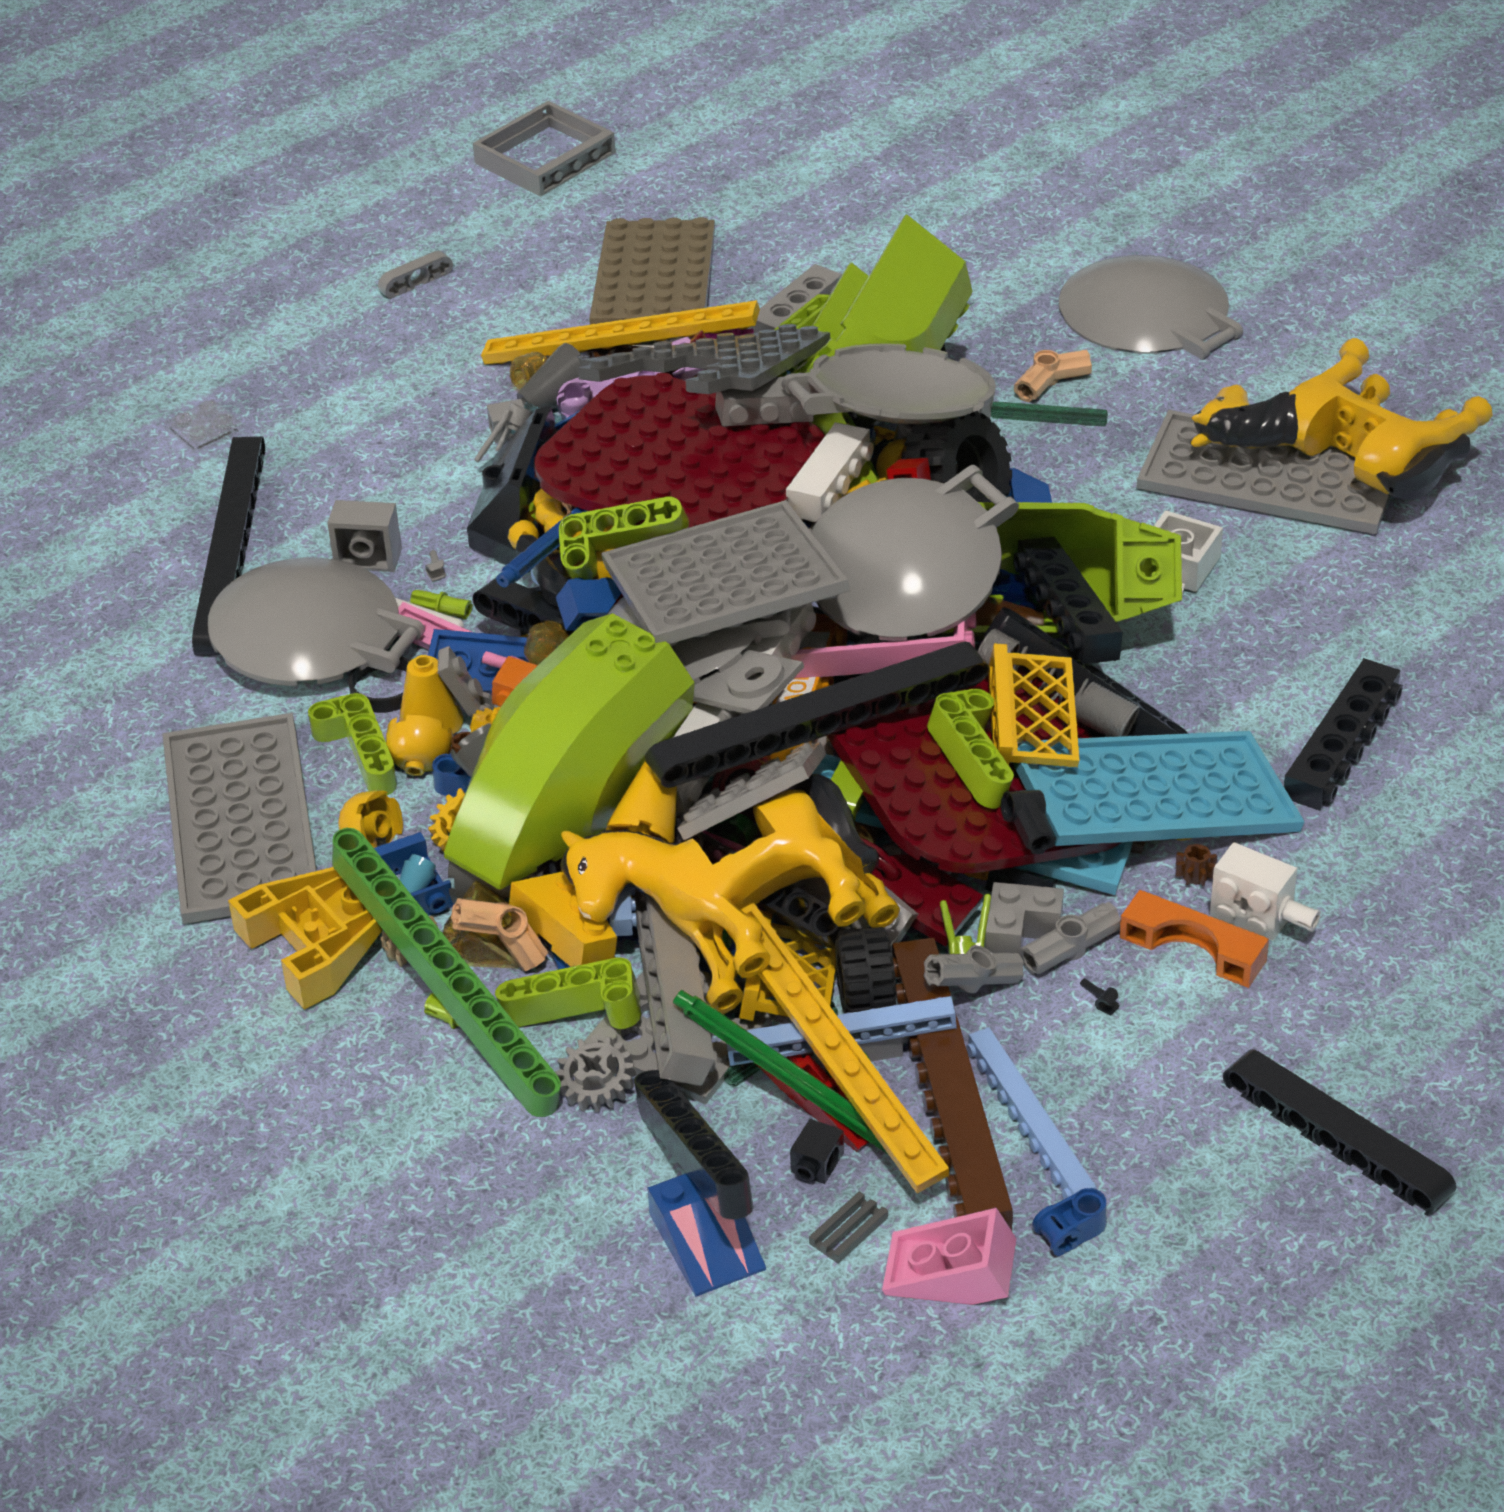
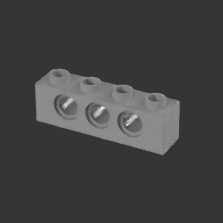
M814 264L760 308L756 325L751 326L749 329L753 328L754 333H758L761 330H774L817 294L831 295L842 274Z

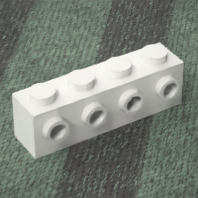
M834 423L786 489L788 503L801 519L817 522L831 505L847 493L850 483L859 476L865 462L869 461L872 457L874 447L873 443L870 442V429Z

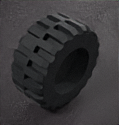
M975 411L968 415L943 422L916 424L911 430L912 434L906 439L904 444L906 451L902 452L901 459L928 458L932 481L946 483L956 476L957 461L958 473L970 465H976L983 472L982 476L1004 496L1007 497L1010 494L1011 486H1009V480L1012 479V470H1010L1009 462L1012 460L1011 454L1006 449L1008 444L1005 437L999 434L1001 431L994 422H991V419L983 413ZM974 486L966 491L977 502H991Z

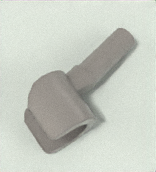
M435 550L430 551L429 555L432 563L425 565V570L433 582L445 578L446 573L443 570L444 561L442 559L439 560Z

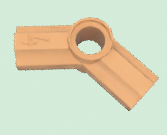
M1052 350L1038 351L1033 357V365L1014 384V392L1019 396L1020 400L1030 403L1032 400L1037 399L1048 386L1055 385L1058 380L1091 374L1092 364L1089 352L1081 350L1058 354Z
M457 898L456 903L453 905L451 913L453 929L498 935L522 971L526 972L531 968H535L545 960L548 951L528 924L527 916L521 908L504 902L492 903ZM510 912L511 922L507 927L503 928L502 918L506 913Z

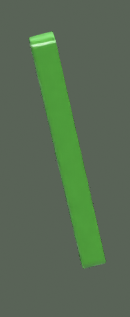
M343 828L335 832L332 846V865L528 1113L536 1117L552 1115L559 1106L561 1081L557 1074L364 835L354 828Z

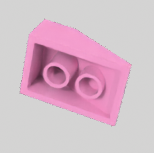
M997 1208L895 1231L892 1234L882 1291L888 1296L969 1305L1007 1298L1017 1238Z

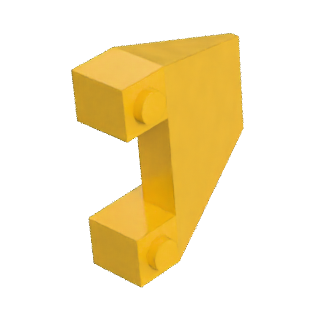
M334 867L260 884L228 900L234 931L250 949L282 934L297 951L281 959L286 990L304 1010L337 992L383 930Z

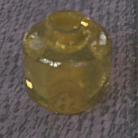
M536 351L516 357L510 366L511 382L521 390L544 364L547 357Z
M555 621L535 624L529 630L524 646V655L529 663L539 665L569 635Z

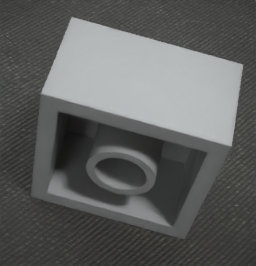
M335 500L327 522L333 559L360 566L368 571L395 572L402 551L396 503Z

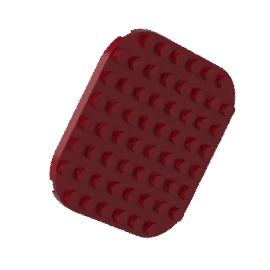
M669 373L617 378L614 380V383L601 390L538 450L535 457L534 474L540 481L541 489L548 495L561 502L588 511L663 497H674L680 501L688 517V528L781 501L786 500L788 502V497L786 496L787 487L823 440L825 434L812 422L722 426L715 408L716 393L700 394L686 392V381L674 378ZM645 520L638 521L634 526L641 525Z
M1019 666L1017 672L1024 677L1030 670ZM989 673L981 683L963 690L980 689L990 694ZM1037 676L1032 680L1031 684L1039 688L1044 681ZM1023 688L1014 693L1024 702L1033 697L1029 696L1028 692ZM1053 691L1048 697L1051 699L1057 691ZM1059 695L1053 700L1056 704H1058ZM1062 696L1061 703L1066 700L1063 696ZM936 699L827 735L892 840L903 851L918 861L922 856L930 862L939 863L938 869L954 873H979L1100 853L1113 849L1122 843L1055 846L1054 844L1053 847L1047 849L1043 854H1032L1030 849L1025 847L1014 822L1008 823L1004 820L1001 807L991 809L984 807L976 801L929 732L927 724ZM1040 702L1031 707L1042 717L1050 712ZM1024 713L1016 718L1025 728L1035 723ZM990 715L986 729L984 731L992 741V727ZM1058 716L1049 721L1060 731L1068 726ZM1077 721L1078 738H1093L1084 724ZM1042 728L1033 733L1040 740L1052 738ZM1009 762V767L1014 774L1009 791L1026 790L1012 762Z

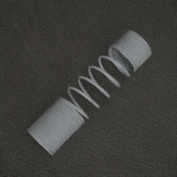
M992 629L981 643L977 652L989 664L994 643L1007 644L1008 653H1018L1020 642L1014 640L1011 636L1008 637V635L997 629ZM1028 646L1024 647L1021 654H1026ZM1019 665L1013 666V669L1016 672L1018 670ZM1056 668L1051 669L1049 673L1051 676L1055 672ZM1088 678L1085 679L1075 696L1076 721L1082 722L1085 726L1088 725V728L1091 727V729L1106 737L1127 736L1138 716L1139 705L1136 706L1133 702L1127 701V699L1122 698L1118 694L1116 695L1112 691L1110 692V690H1107L1104 686L1101 687L1098 683L1095 684V682H1091L1084 690L1089 681ZM1043 682L1038 689L1046 688L1048 684ZM1057 692L1051 698V700H1054L1059 695V693ZM1059 695L1058 705L1061 704L1062 695Z

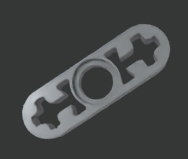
M434 251L384 273L379 279L378 288L385 296L392 299L415 289V286L429 283L449 274L452 271L453 262L442 251ZM420 269L419 277L411 281L413 272Z

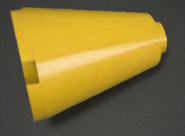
M419 655L407 665L399 722L405 721L406 715L428 716L442 721V728L448 732L450 727L453 734L461 730L464 721L460 706L453 693L438 674V660L432 656Z
M644 761L607 822L606 830L617 831L627 829L632 832H641L662 838L666 843H674L677 786L671 788L664 787L646 761Z

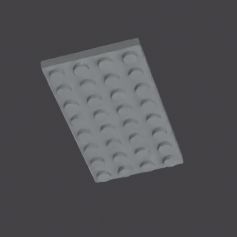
M1168 410L1137 477L1136 488L1371 534H1377L1391 496L1357 480L1354 475L1355 457L1333 446H1329L1314 456L1307 455L1291 445L1249 449L1210 443L1206 446L1194 447L1191 445V441L1198 435V432L1191 417L1195 414Z
M293 713L162 733L180 912L183 924L231 916L229 899L260 884L316 871Z

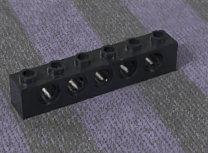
M1055 536L1018 540V552L1013 557L1014 568L1016 572L1021 574L1026 586L1032 590L1036 601L1045 609L1047 617L1056 625L1059 635L1063 636L1067 641L1070 651L1075 653L1082 664L1120 660L1123 631Z
M1363 658L1285 775L1284 788L1293 802L1321 811L1326 802L1332 803L1338 791V783L1340 781H1347L1351 772V763L1353 761H1360L1365 748L1364 743L1366 741H1373L1378 727L1377 723H1384L1390 711V703H1397L1403 690V685L1399 684L1401 670Z

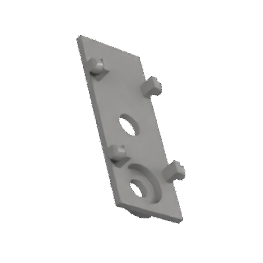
M744 649L741 652L743 658L721 673L717 670L709 676L699 677L701 683L694 686L693 701L721 708L722 711L718 716L723 721L739 716L738 712L748 713L767 707L804 668L803 662ZM762 672L761 677L755 680H747L750 676Z

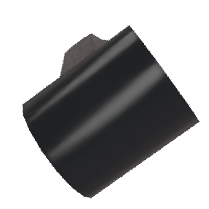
M1019 790L1004 792L1001 799L1002 816L1006 822H1014L1025 847L1030 849L1032 854H1043L1047 849L1054 846L1057 838L1045 815L1046 801L1042 791Z

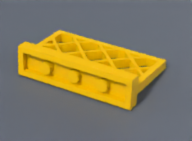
M994 643L988 664L990 668L989 691L994 699V706L991 712L992 743L1008 765L1009 762L1078 767L1080 759L1072 658L1008 653L1007 644ZM1013 665H1023L1031 672L1023 677L1013 669ZM1048 668L1063 669L1064 675L1056 680L1045 670ZM1037 676L1049 685L1042 691L1030 683ZM1023 688L1033 697L1024 702L1014 693ZM1053 691H1057L1066 700L1058 705L1048 695ZM1038 702L1050 710L1043 717L1031 708ZM1023 713L1035 722L1028 728H1025L1016 720ZM1056 716L1068 724L1061 731L1049 722ZM1040 728L1052 736L1045 743L1033 734ZM1026 739L1037 749L1033 752L1018 751V744ZM1060 742L1070 750V755L1057 754L1051 747Z
M760 910L779 937L792 940L786 943L785 946L810 980L821 986V988H818V991L830 1005L836 968L835 949L825 948L819 950L815 944H822L791 926L771 923L772 914ZM803 949L808 954L801 957L795 951ZM819 962L824 968L817 970L811 964ZM758 974L746 978L739 1015L740 1019L753 1021L755 1011L789 1016L778 1001L767 1000L773 994Z

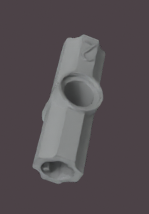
M1110 902L1099 904L1080 916H1062L1057 920L1056 929L1020 948V957L1024 961L1025 968L1032 975L1036 973L1041 974L1064 960L1082 958L1086 953L1087 947L1120 929L1121 918L1117 908Z
M974 945L970 947L966 954L929 955L924 962V978L929 985L958 986L965 992L975 993L982 985L1018 983L1024 976V961L1019 953H991L982 946Z

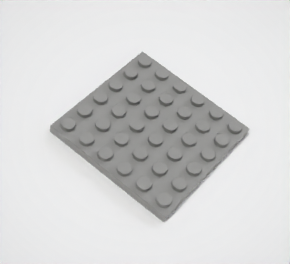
M786 500L601 553L604 566L644 630L651 633L655 638V643L666 641L670 646H674L679 641L688 638L705 637L712 631L722 628H735L742 625L743 622L753 619L769 618L775 615V613L787 609H800L811 602L822 599L831 600L838 597L839 594L850 591L846 576Z

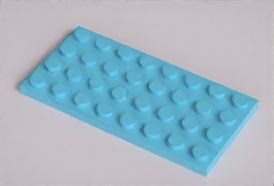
M1250 731L1078 738L1080 759L1078 767L1012 762L1025 789L1041 790L1044 794L1046 801L1045 815L1057 838L1055 846L1301 832L1305 823ZM1022 741L1018 744V751L1033 752L1037 749L1028 741ZM1060 742L1051 747L1057 754L1070 755V750Z

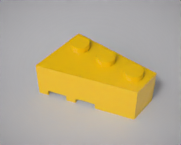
M563 872L511 882L509 905L521 908L525 912L527 922L537 937L542 936L552 945L551 951L570 967L615 958L617 936L607 919L603 922H597L583 917L578 908L575 887L570 884Z

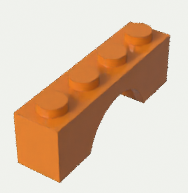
M1143 890L1137 892L1121 915V939L1149 950L1170 942H1187L1197 945L1213 957L1216 963V976L1247 988L1251 986L1267 962L1269 938Z

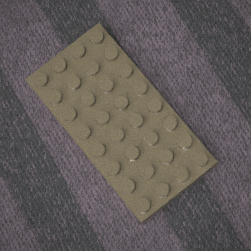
M673 217L666 220L642 218L638 221H627L624 218H616L607 221L589 317L590 325L706 308L715 220H708L704 217H697L693 220H681Z

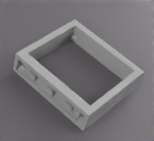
M546 101L473 143L475 164L540 197L616 153L614 132L550 101ZM548 127H552L582 142L580 145L536 170L503 154Z

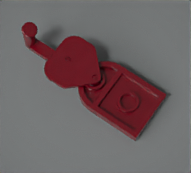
M861 838L867 845L876 849L879 854V865L872 875L882 880L884 886L918 913L911 927L930 938H935V941L946 947L949 943L940 902L942 900L947 902L956 935L981 905L984 895L922 859L918 861L910 855L888 856L884 849Z

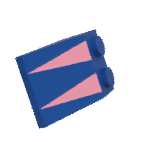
M687 1173L647 1188L649 1214L695 1297L766 1270L765 1263L746 1218L726 1219L720 1216Z

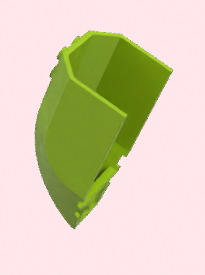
M906 214L869 276L852 262L848 264L812 325L818 327V331L830 332L831 339L815 354L788 371L791 374L808 373L810 369H813L814 361L820 356L827 355L832 357L835 356L836 349L855 345L904 344L906 345V351L922 353L924 347L941 350L946 339L950 338L958 328L957 319L961 318L970 306L967 301L973 291L966 261Z
M978 502L987 511L995 506L992 502ZM1017 502L1019 504L1017 512L997 527L1001 552L1010 551L1011 556L1001 562L1000 574L996 577L990 595H1003L1004 601L1044 612V625L1035 626L1054 639L1064 637L1059 635L1056 625L1047 617L1045 609L1036 601L1034 593L1026 586L1023 577L1014 568L1013 557L1018 552V540L1055 536L1116 623L1182 600L1181 535L1143 522L1139 523L1116 513H1109L1087 503ZM976 626V628L971 629L974 632L975 641H983L985 639L984 634L989 626ZM954 627L930 637L927 636V633L921 634L920 639L952 637Z
M611 613L584 622L529 673L507 697L489 729L448 837L444 858L501 890L509 886L511 882L518 881L536 872L537 866L550 859L554 862L561 859L569 847L562 839L561 833L563 831H570L583 838L597 835L600 831H603L643 765L649 748L658 742L673 738L693 709L695 682L669 643L666 641L655 643V638L651 633Z

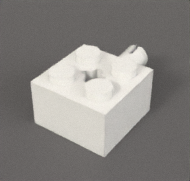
M1165 510L1154 526L1181 535L1182 583H1185L1184 589L1196 592L1221 557L1223 527Z
M1235 842L1232 843L1214 867L1210 915L1216 919L1223 920L1274 941L1287 922L1313 932L1320 920L1321 911L1294 901L1297 867Z

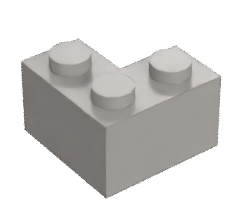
M994 882L986 927L985 948L991 953L1010 952L1019 953L1020 955V948L1023 947L1024 938L1038 939L1056 929L1057 920L1063 916L1064 889Z

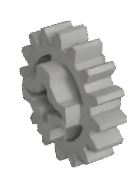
M593 1035L591 1043L585 1044L582 1039H579V1048L574 1050L567 1047L565 1049L568 1058L558 1059L557 1062L560 1070L555 1071L561 1081L560 1094L561 1096H566L570 1106L578 1102L580 1110L585 1111L588 1105H593L595 1112H599L601 1104L606 1103L611 1109L614 1107V1098L626 1099L624 1088L633 1089L632 1077L636 1076L634 1061L630 1051H625L621 1041L613 1045L611 1037L607 1036L603 1043L598 1042L596 1035Z

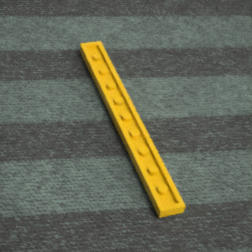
M757 300L488 339L481 357L484 365L493 363L504 364L514 360L522 359L523 361H528L535 357H550L564 343L571 344L580 353H583L590 349H610L618 345H637L641 342L665 341L669 338L681 336L692 337L701 330L704 333L710 332L713 334L737 328L744 330L756 325L760 308Z
M752 903L741 909L747 915L758 919L763 933L761 944L771 956L769 965L758 975L915 1192L918 1194L948 1177L949 1167L757 906ZM726 930V931L728 932V934L731 936V938L733 939V941L735 942L734 937L731 935V933H730L728 930Z

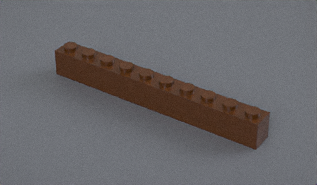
M935 938L892 943L895 979L897 981L896 1005L951 996L948 986L929 985L924 978L925 960L929 955L939 954ZM956 1015L957 1028L908 1036L910 1057L918 1058L919 1063H915L916 1079L918 1085L925 1084L926 1090L922 1091L925 1112H932L934 1117L930 1118L932 1138L934 1141L940 1140L941 1146H938V1154L949 1167V1176L945 1178L948 1197H956L957 1204L953 1205L954 1218L997 1208L1012 1231L1013 1208Z

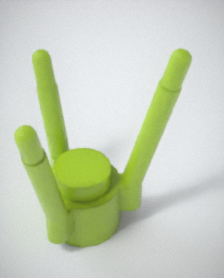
M985 894L976 943L972 942L971 936L955 937L947 902L944 900L940 902L949 943V954H966L970 947L974 945L984 947L990 911V894Z

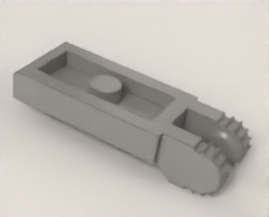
M450 646L440 649L438 652V674L468 716L470 715L472 718L473 714H476V710L484 711V708L493 710L495 705L492 704V696L489 693L483 692L480 682L470 676L461 656L457 657Z

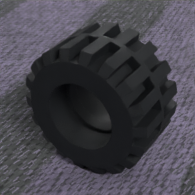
M869 927L839 931L835 940V959L839 994L844 1014L896 1005L894 962L889 937L884 928Z

